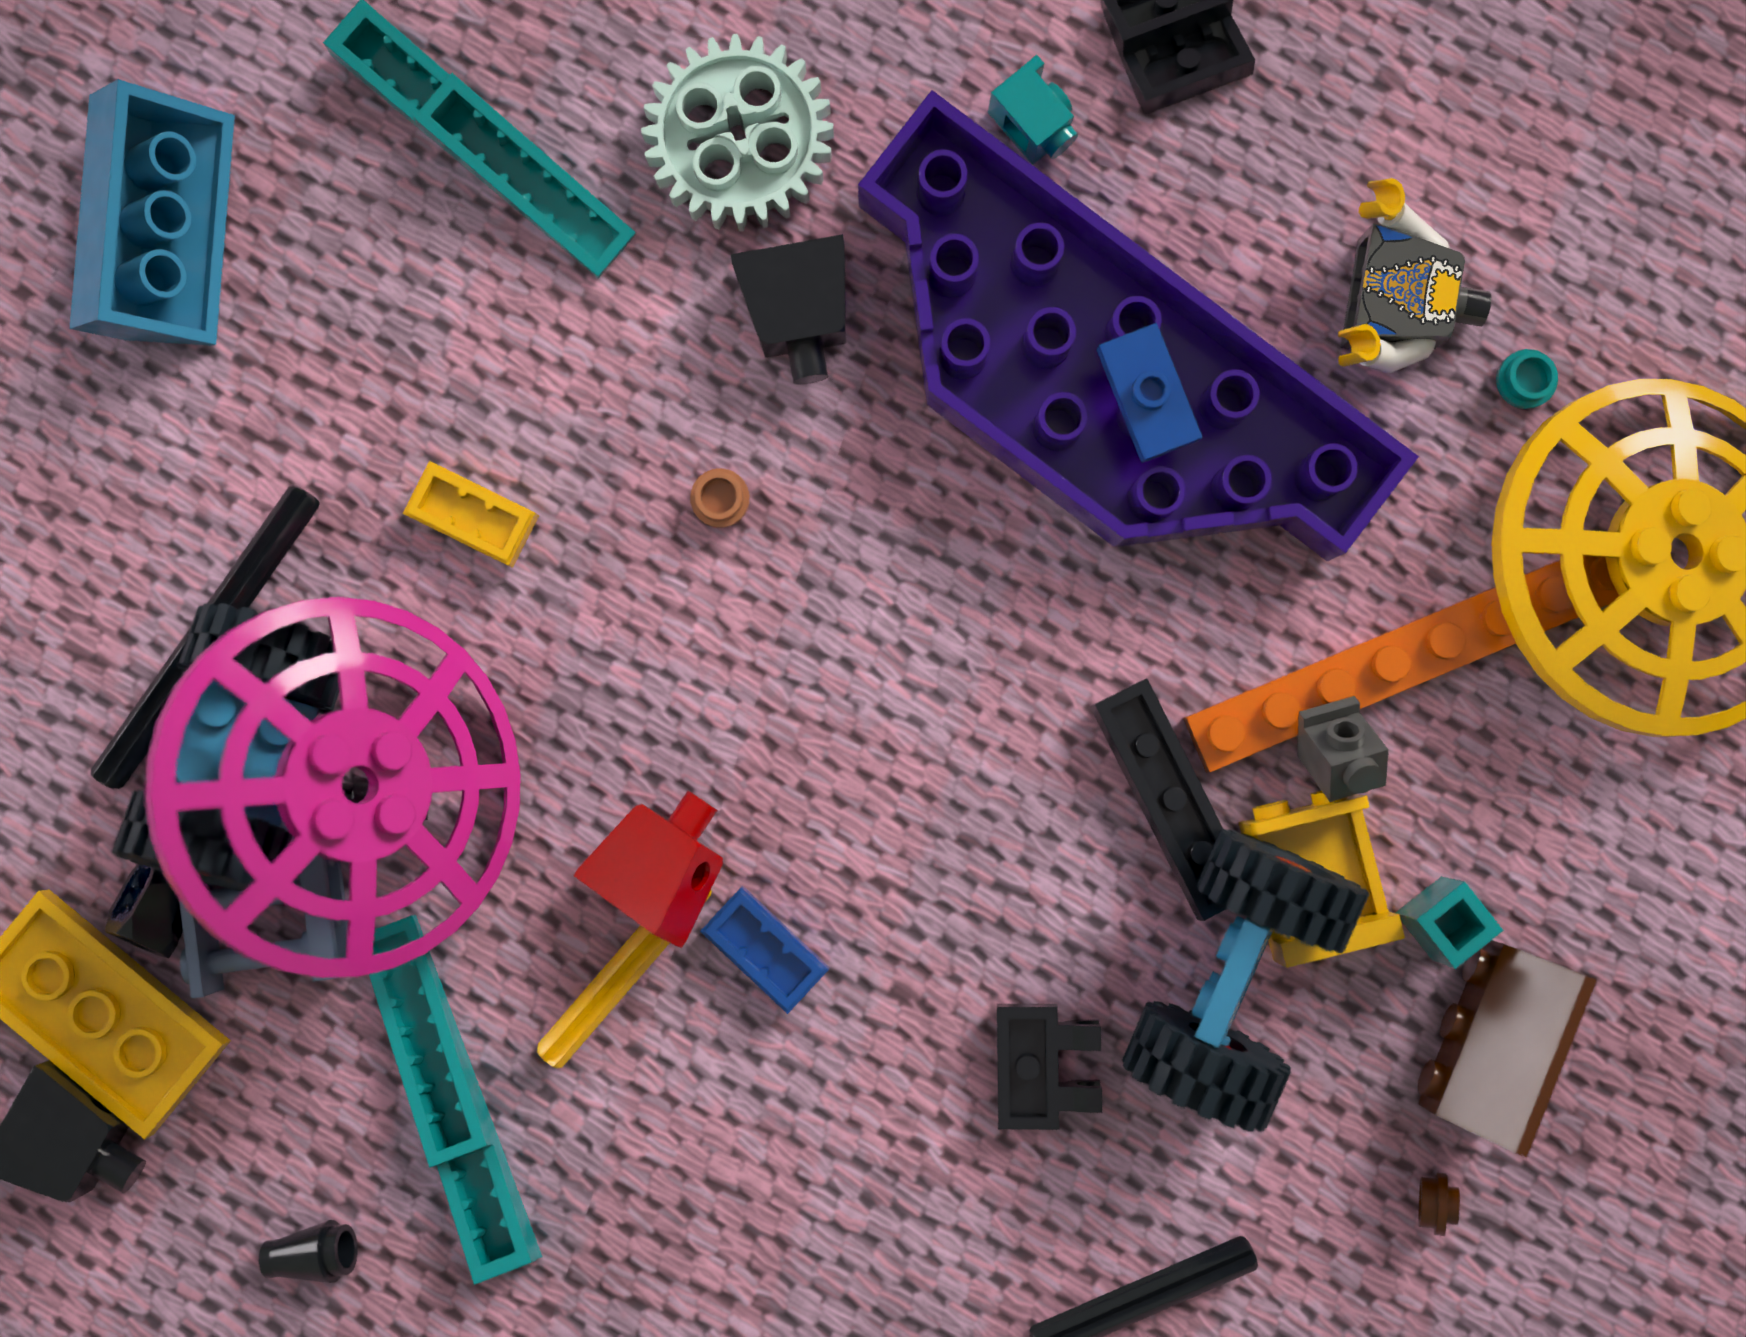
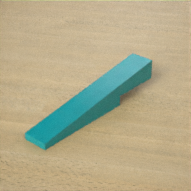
M359 0L323 42L333 58L597 278L604 273L636 235L632 228L453 73L448 74L366 1Z
M411 915L375 929L372 955L392 951L423 937L424 935L417 916ZM430 951L393 969L369 974L429 1168L435 1166L438 1168L474 1285L543 1257Z

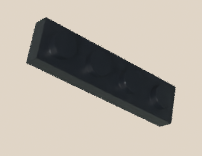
M1143 679L1091 705L1090 708L1197 920L1206 921L1227 908L1225 905L1212 901L1208 898V895L1202 894L1198 890L1199 888H1197L1199 879L1223 827L1148 679Z

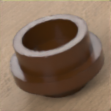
M1437 1172L1436 1178H1420L1419 1227L1433 1228L1434 1235L1445 1236L1447 1224L1458 1225L1460 1190L1459 1187L1448 1186L1447 1173Z

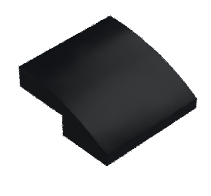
M1101 0V7L1108 28L1144 115L1253 75L1255 58L1231 15L1233 0Z

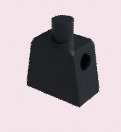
M843 234L730 254L739 287L765 358L788 354L794 384H811L827 379L828 372L823 348L846 343V266Z
M50 1060L33 1067L0 1124V1180L61 1202H72L92 1191L99 1180L125 1193L139 1178L145 1167L146 1160L119 1145L129 1126Z

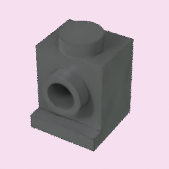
M1355 696L1299 712L1297 757L1329 802L1386 786L1389 749L1361 715L1360 702Z

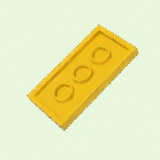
M50 889L38 891L0 936V1019L144 1140L157 1132L231 1042L229 1038Z

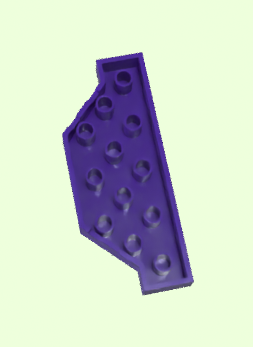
M933 90L922 101L858 184L859 208L905 242L927 405L1113 547L1281 526L1324 560L1329 561L1345 554L1419 457ZM1157 323L1202 438L1198 442L1141 463L1097 353V348L1100 344Z

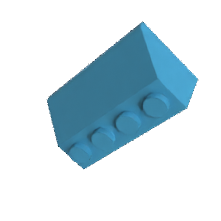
M120 79L89 95L69 329L125 341L216 345L235 115Z

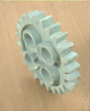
M738 34L732 35L729 50L721 51L713 37L708 38L709 55L703 58L691 47L686 48L689 66L683 69L677 64L669 62L667 69L672 84L669 85L654 81L652 84L655 96L662 103L644 104L643 108L647 119L655 123L654 125L641 128V134L645 143L654 146L644 153L649 167H661L654 175L658 187L661 189L674 185L669 197L675 207L691 199L689 213L695 221L707 209L710 210L715 229H720L727 215L734 216L739 231H744L748 215L754 214L763 228L768 227V210L773 208L786 219L791 217L788 199L792 196L798 201L807 204L809 202V193L804 182L807 181L821 185L824 181L823 171L815 163H828L832 159L831 148L822 143L834 138L833 123L823 121V119L831 114L829 99H816L821 93L820 79L815 77L803 81L806 74V63L802 58L787 67L786 47L782 44L770 56L765 55L763 38L757 36L750 51L742 50ZM754 89H765L773 94L770 101L762 106L749 105L744 101L745 96ZM699 105H708L716 109L715 115L706 122L697 123L688 119L692 109ZM782 116L789 118L786 124L776 121ZM741 125L746 138L735 141L731 128ZM692 142L700 144L696 150H689L688 145ZM778 143L790 149L787 157L779 162H768L760 157L762 150L770 144ZM715 160H725L733 165L731 172L721 179H712L703 174L708 164Z

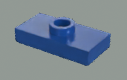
M1157 323L1098 346L1097 353L1141 463L1198 442L1202 438Z
M743 885L700 930L711 943L787 1014L829 970L827 964Z

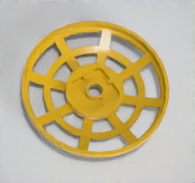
M1637 379L1608 385L1568 403L1545 420L1522 446L1506 474L1495 508L1491 540L1493 578L1503 616L1518 648L1536 674L1561 699L1589 718L1620 731L1651 737L1695 736L1728 728L1746 719V701L1728 710L1700 717H1681L1689 680H1701L1722 675L1746 662V606L1740 599L1746 590V522L1742 516L1746 511V455L1726 441L1708 433L1694 430L1687 398L1721 412L1745 430L1746 408L1735 400L1704 386L1673 379ZM1643 395H1661L1667 427L1634 433L1614 442L1607 448L1583 428L1579 422L1592 412L1619 400ZM1561 441L1588 464L1569 494L1562 516L1561 529L1523 528L1525 508L1534 480L1550 451ZM1670 446L1673 471L1672 480L1647 487L1622 462L1629 456L1644 449ZM1696 449L1720 458L1742 475L1725 495L1716 488L1699 481ZM1605 480L1625 501L1616 511L1608 532L1583 530L1590 502L1600 483ZM1674 538L1681 540L1688 550V562L1684 569L1674 563L1670 554L1671 543ZM1523 553L1560 554V565L1566 591L1584 626L1556 649L1546 636L1532 606L1524 575ZM1583 556L1606 557L1609 576L1619 597L1603 611L1599 608L1589 587L1583 564ZM1637 615L1655 624L1670 627L1666 658H1661L1642 650L1626 639L1619 631ZM1722 617L1739 644L1717 657L1692 661L1696 625ZM1602 646L1609 654L1627 666L1647 675L1663 678L1655 715L1639 712L1611 700L1587 684L1572 668Z

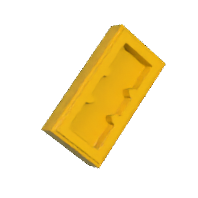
M431 461L428 462L402 513L512 568L539 517L537 513Z

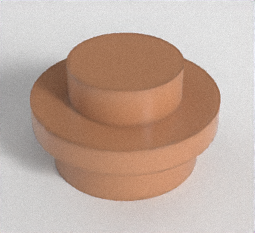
M716 468L706 471L697 478L691 489L690 502L695 515L704 524L714 528H727L735 525L745 516L750 504V494L746 483L737 473L724 468Z

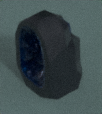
M137 864L130 872L109 910L105 932L137 948L157 956L170 958L178 946L179 939L183 933L179 897L167 880L164 872Z

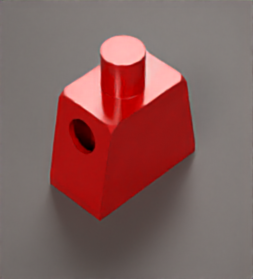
M688 790L668 820L642 803L636 805L580 865L573 876L653 935L682 949L723 865V857L698 841L718 810Z

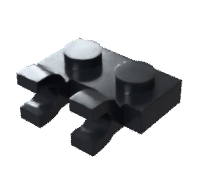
M997 1004L998 1129L1059 1130V1111L1102 1113V1086H1100V1080L1059 1082L1058 1050L1101 1051V1025H1099V1020L1058 1022L1057 1004Z

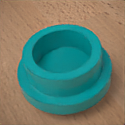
M1523 349L1509 355L1502 361L1496 374V386L1499 394L1508 404L1519 409H1533L1546 403L1555 393L1558 384V372L1552 359L1544 353L1533 349Z

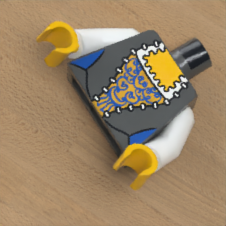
M1394 178L1369 181L1367 187L1374 191L1376 201L1363 202L1359 206L1361 217L1365 219L1378 218L1380 224L1373 223L1358 239L1343 330L1338 331V337H1342L1340 348L1351 349V353L1338 357L1340 366L1346 367L1361 364L1385 373H1392L1427 359L1434 349L1451 338L1455 323L1482 327L1487 320L1492 299L1490 291L1461 286L1465 264L1464 255L1461 252L1450 249L1448 242L1404 202L1405 191L1402 184Z

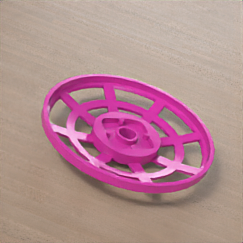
M331 597L302 600L260 613L227 631L197 657L175 685L157 721L147 759L145 802L151 840L164 875L184 907L212 936L243 957L279 971L319 978L359 977L393 969L426 954L455 933L479 908L498 879L513 843L520 810L521 773L516 740L505 707L487 675L464 648L438 627L406 610L374 600ZM326 616L328 618L334 653L320 655L296 663L275 675L266 684L233 660L246 646L280 627L309 618ZM354 616L376 618L405 627L433 642L446 655L428 679L421 672L398 660L373 653H361ZM337 672L341 710L323 714L309 721L283 699L288 692L308 680ZM364 672L392 678L410 687L417 693V696L398 719L384 712L369 709ZM464 673L474 684L490 713L500 743L503 764L478 765L476 750L469 730L457 708L448 698ZM214 679L246 704L237 716L226 739L219 766V781L175 784L176 761L185 727L201 694ZM436 712L442 718L453 738L459 755L460 766L431 768L426 751L417 738ZM265 719L290 741L279 759L275 777L243 779V768L249 745L259 724ZM352 767L362 770L369 782L367 795L357 804L349 801L342 791V779L345 773ZM504 788L503 813L497 841L483 874L475 883L457 860L464 851L474 827L479 804V789ZM462 791L457 822L447 844L443 847L422 825L430 807L432 793ZM277 804L283 823L295 838L272 863L265 858L253 838L245 816L244 806ZM220 808L222 823L230 845L244 869L255 880L225 910L209 894L191 864L179 830L178 810ZM405 845L427 869L403 888L384 896L376 897L377 860L393 854ZM316 855L333 861L349 862V901L318 896L298 887L292 881ZM439 882L460 904L448 919L423 937L392 951L372 955L375 917L388 915L411 905L430 892ZM277 898L285 905L308 915L332 920H348L345 958L326 959L294 953L262 940L246 929V927Z

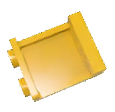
M1322 790L1310 794L1312 800L1310 805L1290 809L1288 800L1272 802L1252 808L1254 819L1238 822L1241 834H1247L1262 842H1269L1280 849L1298 854L1299 857L1324 866L1323 868L1344 876V879L1355 882L1369 892V897L1343 953L1325 951L1316 945L1312 947L1300 942L1296 938L1285 937L1276 933V930H1273L1269 939V945L1274 962L1289 968L1405 939L1399 914L1388 911L1362 810L1370 807L1367 795L1355 794L1329 802Z

